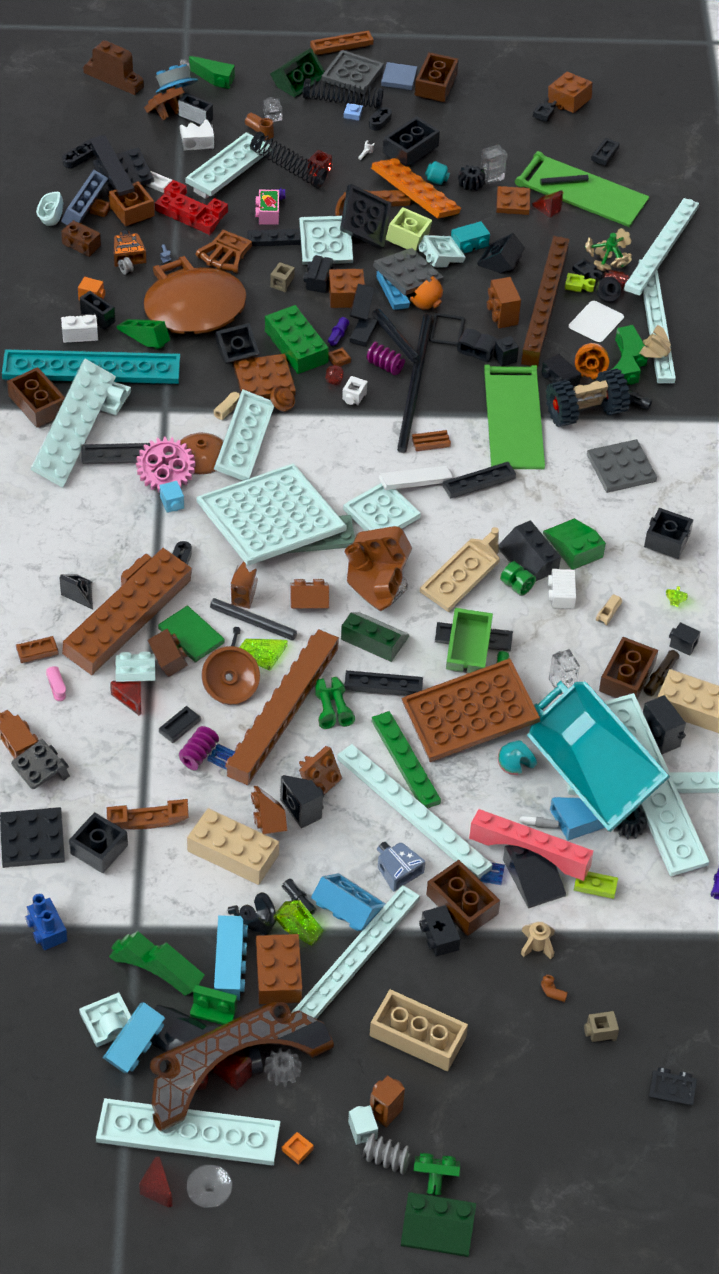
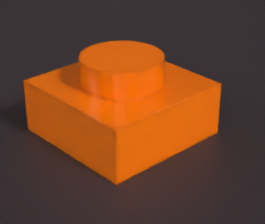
M298 1132L282 1146V1151L297 1164H300L314 1149V1145Z

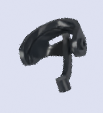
M260 892L255 896L254 904L256 911L250 905L242 906L240 911L237 905L228 907L229 915L241 916L244 924L248 925L249 929L264 935H268L276 923L275 907L269 895L264 892Z

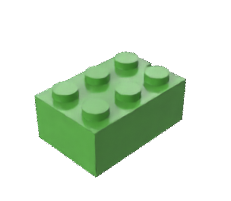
M455 608L446 661L447 670L463 672V669L466 668L467 672L471 673L485 668L493 613Z

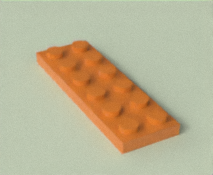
M398 159L381 160L372 164V170L437 219L460 213L461 208L453 200L448 199L444 193L436 190L432 184L424 181L421 176L416 175L409 167H405Z

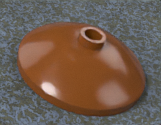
M198 432L187 435L180 440L181 445L186 443L187 449H191L190 455H194V474H209L216 471L214 467L224 442L220 437L210 433Z
M235 646L222 647L212 652L205 660L201 674L202 683L206 692L214 700L228 705L239 704L248 700L257 690L260 681L259 666L254 657L246 650ZM227 674L232 676L231 681L226 679Z

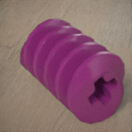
M375 341L368 350L366 356L368 362L374 363L375 366H379L389 373L391 372L392 375H398L405 364V359H401L402 355L400 353L396 355L394 350L390 352L388 347L384 349L382 344L378 347L379 344Z
M198 727L196 732L183 746V749L180 750V761L190 770H197L199 765L203 763V759H206L207 754H210L212 751L211 748H214L216 743L219 742L218 734L209 727Z

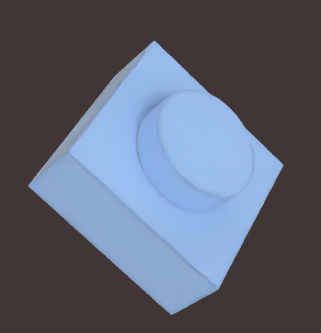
M347 103L344 118L360 120L363 106Z

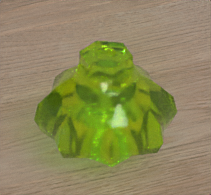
M677 586L676 590H666V596L670 600L671 606L678 607L680 603L688 598L687 593L680 591V586Z

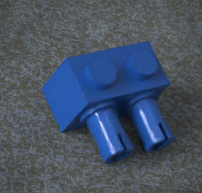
M43 894L34 895L32 898L33 904L27 906L28 915L25 916L28 927H33L35 931L33 936L36 943H41L43 949L46 950L68 941L66 928L51 898L45 899Z

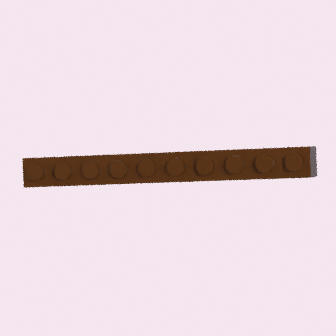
M553 236L523 347L522 365L539 366L568 255L570 241L568 238Z

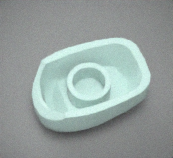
M60 192L45 194L38 204L36 214L46 226H54L60 220L63 212V198Z

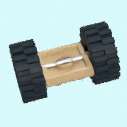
M616 368L599 372L595 382L584 386L578 385L573 387L568 380L547 385L546 404L553 423L557 427L577 423L579 419L578 409L601 405L607 415L628 411L630 407L628 405L630 404L629 387L621 370Z

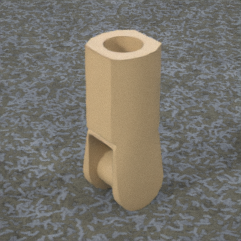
M230 393L214 409V416L223 420L236 408L240 397L239 393Z
M615 594L611 595L607 603L597 614L596 621L600 620L605 622V625H608L622 604L621 597Z

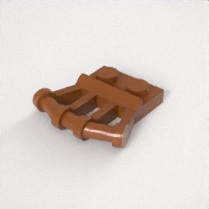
M222 230L211 243L198 249L196 256L199 259H203L207 266H214L219 270L238 273L240 260L243 259L245 253L252 247V241ZM216 249L210 256L207 255V253ZM222 252H225L226 254L221 258V260L217 261L216 259L222 254ZM233 256L236 257L234 264H226Z

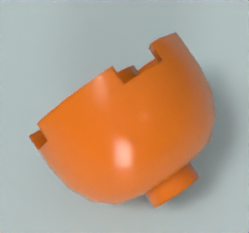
M434 276L430 278L432 281L428 282L426 280L416 289L415 293L417 295L415 297H410V301L422 310H428L432 307L435 309L442 303L440 299L443 296V287Z
M585 344L579 348L575 355V368L581 373V376L596 379L599 372L607 371L609 367L608 353L599 344Z

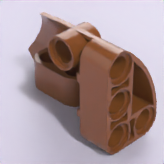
M397 526L362 531L356 535L353 543L344 551L349 560L347 583L364 600L379 611L392 604L402 582V570L412 551V546L404 531Z

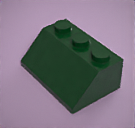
M309 48L271 72L270 76L277 88L292 97H296L303 92L305 78H311L312 86L315 79L316 82L322 79L325 71L312 48Z
M351 612L341 625V640L390 662L393 661L409 637L408 633L361 612Z
M408 1192L401 1246L469 1257L476 1203Z

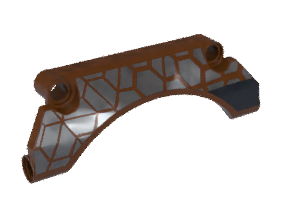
M271 1002L152 1059L150 1068L153 1074L159 1076L154 1079L152 1108L154 1110L152 1116L157 1129L162 1132L184 1121L190 1102L201 1081L220 1061L238 1050L257 1044L276 1043L296 1048L313 1058L334 1048L333 1039L328 1033L325 1023L302 1011L291 1013L290 1008L285 1003ZM276 1007H278L280 1010V1014L278 1017H276L274 1014V1010ZM164 1060L167 1066L165 1071L162 1072L160 1070V1063Z

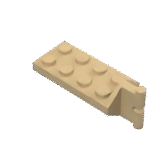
M493 527L483 540L471 538L420 587V593L449 612L500 562V558L497 555L499 552V529Z

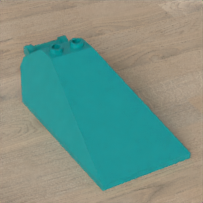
M560 680L556 684L557 687L541 702L534 704L540 717V722L531 725L527 736L603 826L611 832L670 776L586 681H576L568 688ZM563 692V694H562L555 702H553L545 711L543 710V709L546 708L559 694H561V693Z

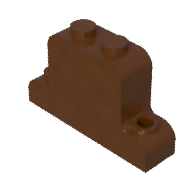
M103 40L92 50L93 57L83 66L85 74L133 95H136L144 88L143 78L133 71L131 52Z

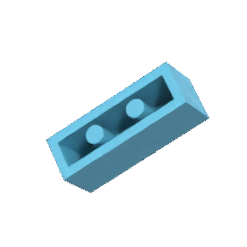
M140 1003L103 1056V1059L123 1073H128L129 1070L132 1072L139 1063L137 1058L141 1052L145 1053L151 1046L152 1042L150 1039L154 1034L158 1035L164 1027L162 1022L165 1017L147 1004Z

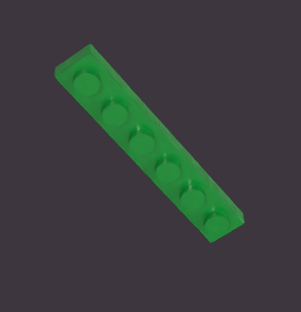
M387 711L373 716L371 722L414 797L427 809L441 804V798L391 712Z

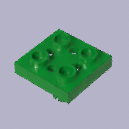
M420 1153V1156H415L414 1171L429 1173L427 1193L433 1194V1188L436 1185L435 1195H441L443 1174L459 1176L460 1161H456V1157L442 1156V1159L433 1158V1154Z

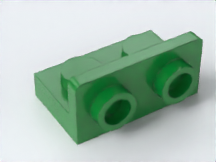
M195 985L190 1016L222 1025L234 1019L237 1011V995Z

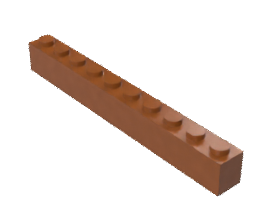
M320 629L317 630L315 635L310 636L306 648H302L298 660L292 663L288 675L285 674L283 676L279 688H275L271 700L265 703L261 715L256 716L253 727L246 731L242 743L239 742L237 744L234 755L227 759L225 764L227 777L246 785L250 784L316 684L317 679L320 678L338 651L339 637Z

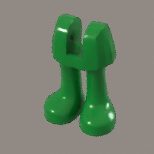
M331 677V688H326L324 678L317 679L315 696L321 700L323 711L318 718L319 726L322 729H330L336 723V714L331 700H335L337 718L341 726H350L356 719L354 712L347 707L343 699V694L346 690L338 677Z

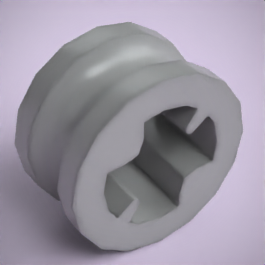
M126 257L124 261H118L119 268L124 275L128 274V271H133V265L129 258Z

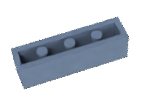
M93 170L66 209L61 222L69 225L73 220L81 223L94 201L102 192L108 178Z

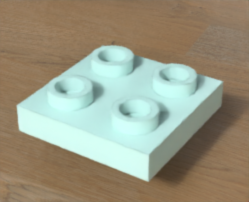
M113 382L112 386H109L107 389L108 394L100 411L117 415L131 393V387Z
M120 993L79 1009L80 1015L96 1047L115 1040L131 1017Z

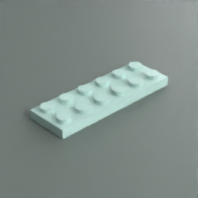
M247 132L188 175L185 183L209 196L214 195L263 157V155L260 156L259 153L250 150V143L254 136ZM263 141L260 150L262 149V147L264 146V144H265L266 142Z
M242 389L214 470L242 481L250 478L274 408L271 400Z

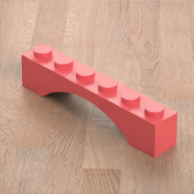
M478 809L470 826L469 839L488 846L508 844L526 848L548 859L564 874L584 881L591 868L593 850L484 810Z

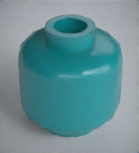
M434 161L432 164L429 163L425 176H427L429 182L441 185L444 181L447 182L450 173L447 172L448 167Z

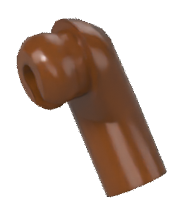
M545 975L541 981V987L546 996L565 1002L568 992L556 989L553 983L554 977Z

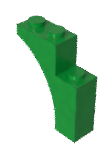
M633 325L617 328L615 341L620 349L621 359L612 369L618 368V370H621V373L624 374V379L627 380V385L639 383L641 372L639 367L647 365L648 358L639 354L645 345Z
M138 931L132 935L127 934L122 940L118 939L111 948L113 952L109 957L114 962L132 964L152 972L171 984L184 996L193 992L195 985H199L204 977V974L167 942L160 946H155Z

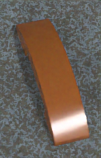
M188 799L167 801V806L128 809L127 805L107 807V820L122 829L134 830L172 825L189 818Z

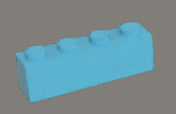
M218 915L214 990L237 995V1000H240V992H245V979H241V974L246 973V961H242V955L247 953V943L243 942V937H247L248 925L244 924L241 916Z

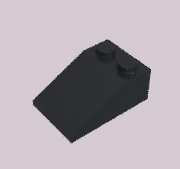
M514 845L505 846L503 861L528 908L566 896L556 865L538 853Z

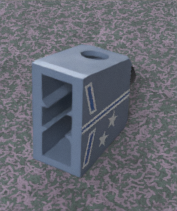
M382 842L377 847V851L380 853L378 856V869L393 892L424 873L425 860L404 843H398L390 847L387 842Z

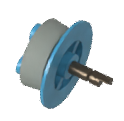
M187 64L171 66L168 71L162 70L157 72L156 78L161 88L156 91V94L166 93L172 87L176 89L187 87L198 82V79L191 78L190 69ZM183 94L177 98L178 102L183 97Z

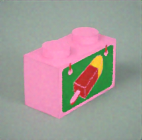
M259 190V196H256V206H259L256 207V217H259V224L279 225V190Z

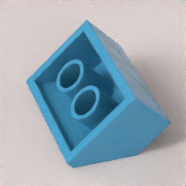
M339 873L322 876L311 896L316 901L317 906L332 911L334 917L350 923L349 926L357 931L364 930L386 905V903Z

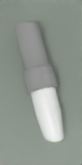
M522 816L519 819L521 823L535 825L536 827L558 829V820Z

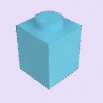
M174 481L160 485V498L166 512L184 509V495L178 482Z

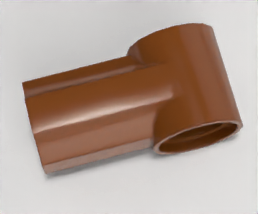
M252 112L247 115L245 125L257 132L261 131L269 139L274 137L273 121L271 119L261 118Z

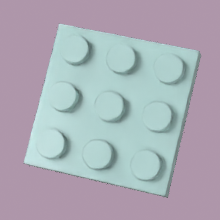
M342 216L300 217L303 265H308L309 261L312 262L315 255L322 256L323 258H332L333 264L353 263L351 235L340 231Z
M382 483L343 504V510L348 515H351V518L365 531L397 526L402 529L420 519L421 513L396 489L385 490Z

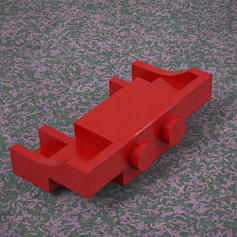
M172 180L164 188V194L155 202V211L211 235L219 221L228 213V204L214 198L208 205H205L185 196L187 194V186Z

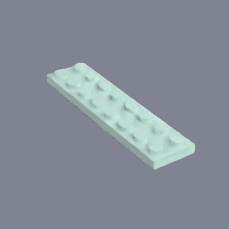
M84 359L30 470L60 487L65 485L82 449L81 444H84L106 399L107 389L109 386H112L116 378L115 375Z
M104 1098L96 1143L274 1166L280 1121L188 1109L184 1121L160 1132L153 1120L154 1110L152 1104Z

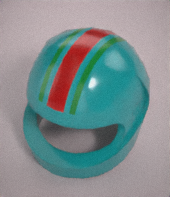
M520 740L504 745L498 753L500 768L511 775L522 773L520 764H524L532 769L537 765V760L531 750Z

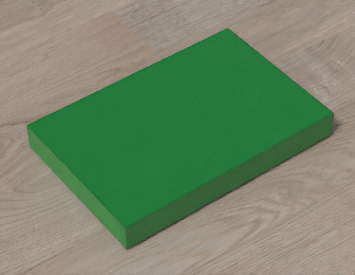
M188 605L158 624V629L161 632L168 628L171 634L175 633L181 642L178 644L179 648L182 647L187 656L194 662H197L225 643V639Z

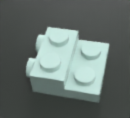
M424 235L419 244L420 252L426 255L427 262L431 263L433 267H447L449 262L463 263L466 258L451 236Z
M122 652L116 655V682L155 681V655L150 652H140L139 654L132 655L129 652Z

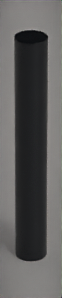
M588 175L541 178L540 185L588 181L589 177Z

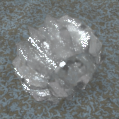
M280 1048L278 1054L272 1051L270 1057H267L265 1060L264 1072L268 1074L269 1081L275 1080L276 1086L283 1082V1085L286 1087L287 1081L294 1084L296 1077H299L301 1074V1062L298 1060L297 1053L291 1055L290 1049L283 1052Z

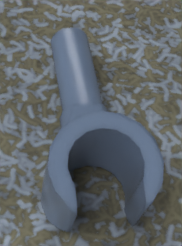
M163 244V253H160V258L165 263L171 261V252L167 251L166 245Z

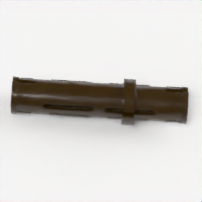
M669 650L657 670L650 675L649 682L643 688L646 695L653 696L659 686L663 685L669 669H672L680 657L677 651Z

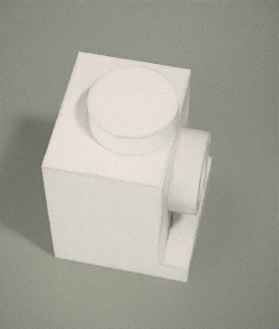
M351 376L343 388L342 399L349 405H359L362 398L367 394V381Z

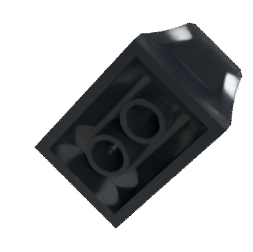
M158 1004L154 1010L165 1017L162 1022L164 1027L158 1035L154 1034L150 1041L155 1047L167 1052L218 1027L207 1026L174 1008Z

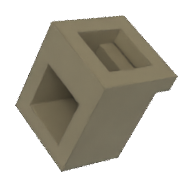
M279 262L270 274V287L286 292L287 287L295 278V267Z
M614 1011L588 1015L587 1023L584 1024L586 1036L591 1037L592 1042L612 1039V1041L617 1040L619 1028Z

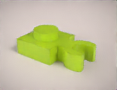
M568 273L565 289L578 292L585 289L588 292H593L596 280L592 278L584 279L583 275Z

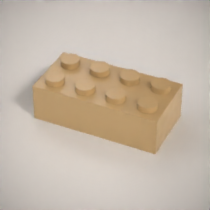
M669 669L658 697L665 695L685 722L719 733V686Z
M207 808L187 837V851L259 885L279 856V841Z
M390 989L371 1021L370 1036L448 1071L466 1039L468 1024Z

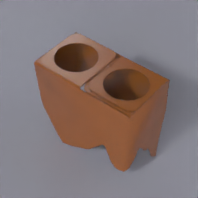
M244 561L238 569L236 568L231 581V604L250 609L258 578H255L257 569L249 572Z

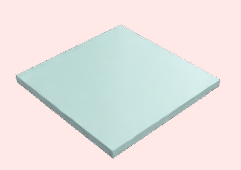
M295 464L197 497V503L247 566L344 532L347 528L346 524Z

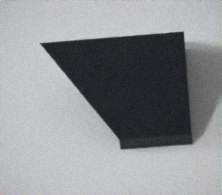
M61 574L59 577L61 595L93 610V581L78 574Z

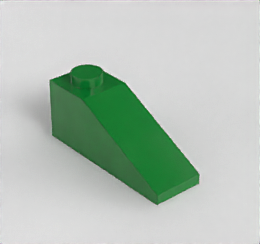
M194 56L189 57L190 71L214 86L230 88L235 78V65Z
M127 319L117 325L118 330L146 347L159 349L170 341L165 321Z

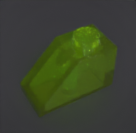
M300 900L285 901L273 916L289 934H299V939L309 945H313L324 931Z

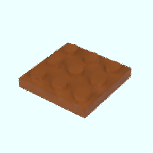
M285 354L249 358L233 362L241 392L243 389L270 399L271 391L275 387L282 385L289 388L293 395H296Z

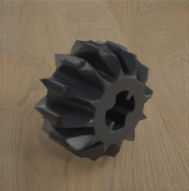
M474 165L461 167L458 174V182L461 187H464V190H478V188L483 187L486 179L484 169Z
M639 807L636 808L614 828V832H619V837L625 835L627 840L630 836L636 839L638 834L642 835L646 827L645 812H640Z

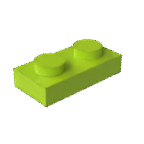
M588 872L584 881L576 878L574 891L614 899L618 878Z

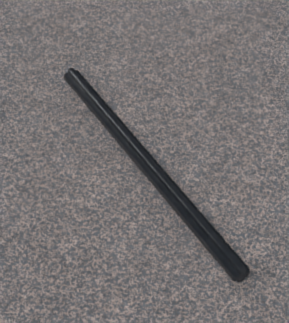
M427 313L423 315L416 350L420 359L413 365L397 451L403 453L407 451L432 323V315Z

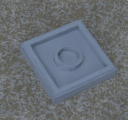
M387 62L381 86L412 90L417 74V66Z

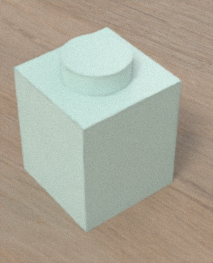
M358 1106L349 1111L348 1122L356 1145L367 1142L372 1133H375L376 1140L378 1137V1127L371 1106Z

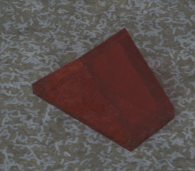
M560 190L542 196L533 202L532 205L551 218L561 211L563 191Z
M141 681L110 682L111 695L135 714L141 715Z
M229 1055L212 1070L235 1090H238L252 1077V1061L249 1057Z
M155 1157L139 1183L140 1194L169 1208L172 1207V1195L160 1157Z

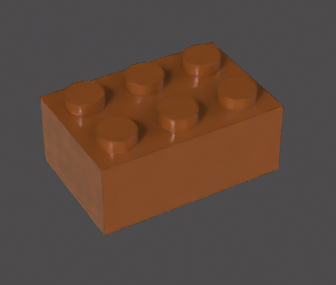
M299 934L256 936L259 1004L271 1002L300 1003L302 1001Z

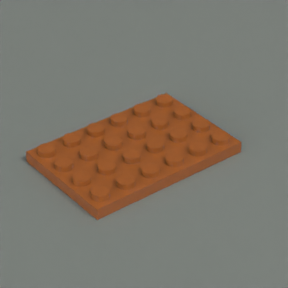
M510 658L401 698L429 762L540 722V717Z

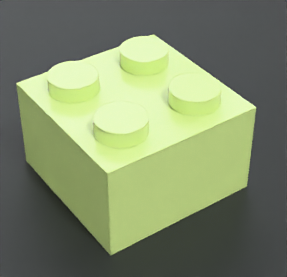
M402 207L389 224L386 240L405 249L413 248L417 251L423 236L429 235L432 220Z

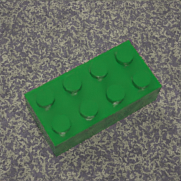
M296 305L265 316V332L280 352L285 354L286 360L297 374L328 363V346Z

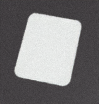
M591 301L569 324V328L596 342H602L620 323L624 315L597 301Z

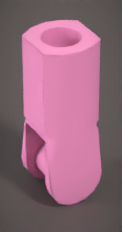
M56 666L46 669V676L52 688L54 699L63 701L66 698V687L59 668Z

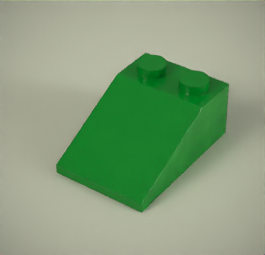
M575 518L543 531V534L571 570L599 560L604 556L605 541L596 530Z

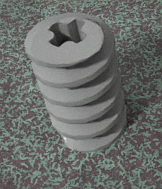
M372 1133L366 1142L362 1159L365 1155L367 1162H371L375 1158V1165H380L383 1161L384 1168H388L392 1164V1171L394 1172L400 1167V1173L404 1175L410 1163L412 1152L411 1154L408 1153L407 1145L403 1150H400L399 1142L392 1147L391 1139L386 1144H383V1136L375 1141V1133Z

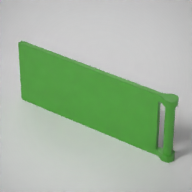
M539 151L534 154L533 160L523 173L515 179V184L519 187H528L627 227L631 226L649 200L647 195L546 157ZM538 162H543L529 182L526 181V178ZM588 175L589 180L584 182L540 185L541 178Z
M484 365L491 467L509 462L513 469H545L537 365H531V367ZM490 373L531 374V375H490Z

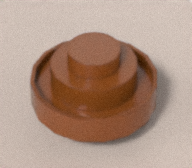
M279 385L271 391L270 399L276 409L286 412L295 405V397L289 388Z

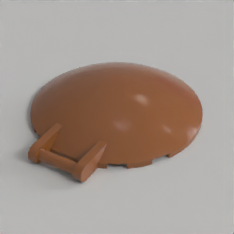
M182 256L179 257V260L153 267V272L158 280L148 289L144 298V309L149 320L165 321L166 327L174 333L184 334L185 331H195V334L219 329L232 322L238 313L241 314L245 307L246 291L243 284L230 273L214 268H194L186 257ZM180 266L183 268V269H181V270H178V271L169 273V274H167V275L164 273L165 271H168V270H171V269H174V268H177V267H180Z

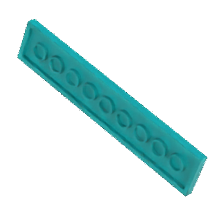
M6 349L4 353L2 379L11 380L38 367L50 381H74L84 359H87L115 375L114 382L179 384L180 354Z

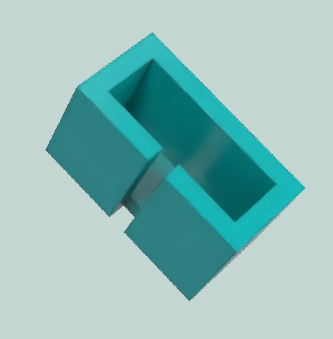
M480 221L452 229L451 237L464 254L473 251V248L477 250L489 246L490 233Z

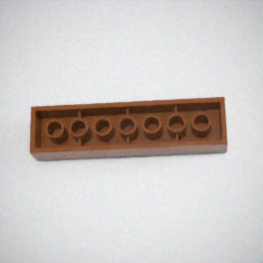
M162 548L63 641L62 654L92 676L191 581L192 568L168 550Z

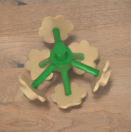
M621 228L618 230V233H611L607 241L604 240L594 245L593 240L590 237L588 238L585 247L586 251L591 254V257H594V248H596L595 254L600 255V258L603 259V261H594L597 269L600 271L612 269L610 265L606 264V260L612 257L613 251L616 255V261L612 262L611 265L614 268H622L632 261L630 253H621L618 248L620 245L622 248H625L631 244L629 232H625Z

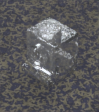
M269 97L263 100L265 118H269L273 122L282 121V106L279 98ZM270 112H277V115H270Z

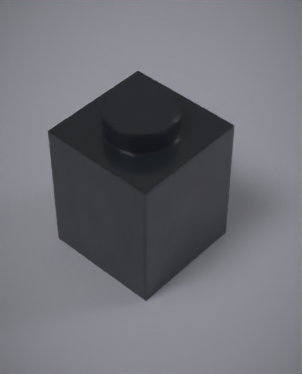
M511 336L495 341L494 357L501 366L517 362L519 347Z
M680 622L677 628H672L669 634L671 639L669 647L690 656L699 642L701 631Z

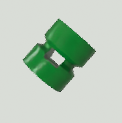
M513 561L504 568L500 580L508 587H512V590L517 594L523 596L532 589L536 577L528 570H524L516 561Z

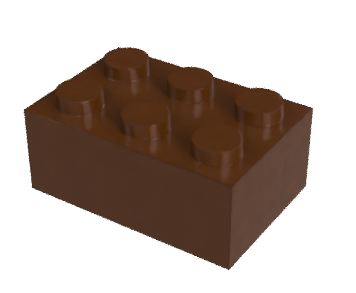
M429 52L415 81V96L445 102L458 74L459 59Z
M38 367L7 381L9 397L36 428L55 420L65 397Z
M622 637L601 676L599 692L615 698L634 693L638 700L656 664L658 650Z
M457 860L427 882L426 895L438 907L446 905L453 922L467 936L499 914L500 899L460 860Z

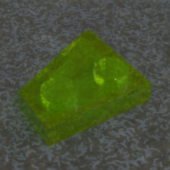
M245 638L239 648L249 652L256 660L258 666L270 671L288 646V641L281 639Z

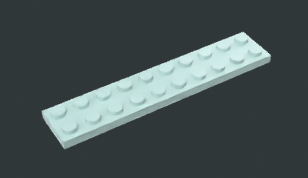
M635 694L604 701L670 776L669 779L639 805L642 812H645V819L670 877L708 866L709 860Z

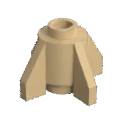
M660 325L655 327L653 333L643 340L646 346L642 348L639 354L646 358H662L670 353L671 344L664 328Z
M535 922L522 927V932L528 937V941L524 945L521 955L525 957L532 950H544L543 953L552 959L554 957V950L550 937L554 935L555 929L543 922Z

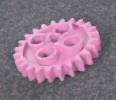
M166 436L163 438V441L157 438V443L150 440V446L144 445V450L139 451L140 456H137L136 463L137 474L140 475V481L145 480V486L151 484V490L157 487L158 493H160V485L177 481L182 489V483L188 485L187 479L192 480L191 474L195 473L193 468L195 467L194 455H190L191 449H187L186 443L181 445L180 439L176 443L173 437L170 441H167ZM166 452H172L173 454H171V455H166L165 453H166ZM153 460L157 461V463L151 464L149 462ZM176 466H181L182 468H181V469H175L174 467H176ZM164 474L166 477L160 478L159 475Z

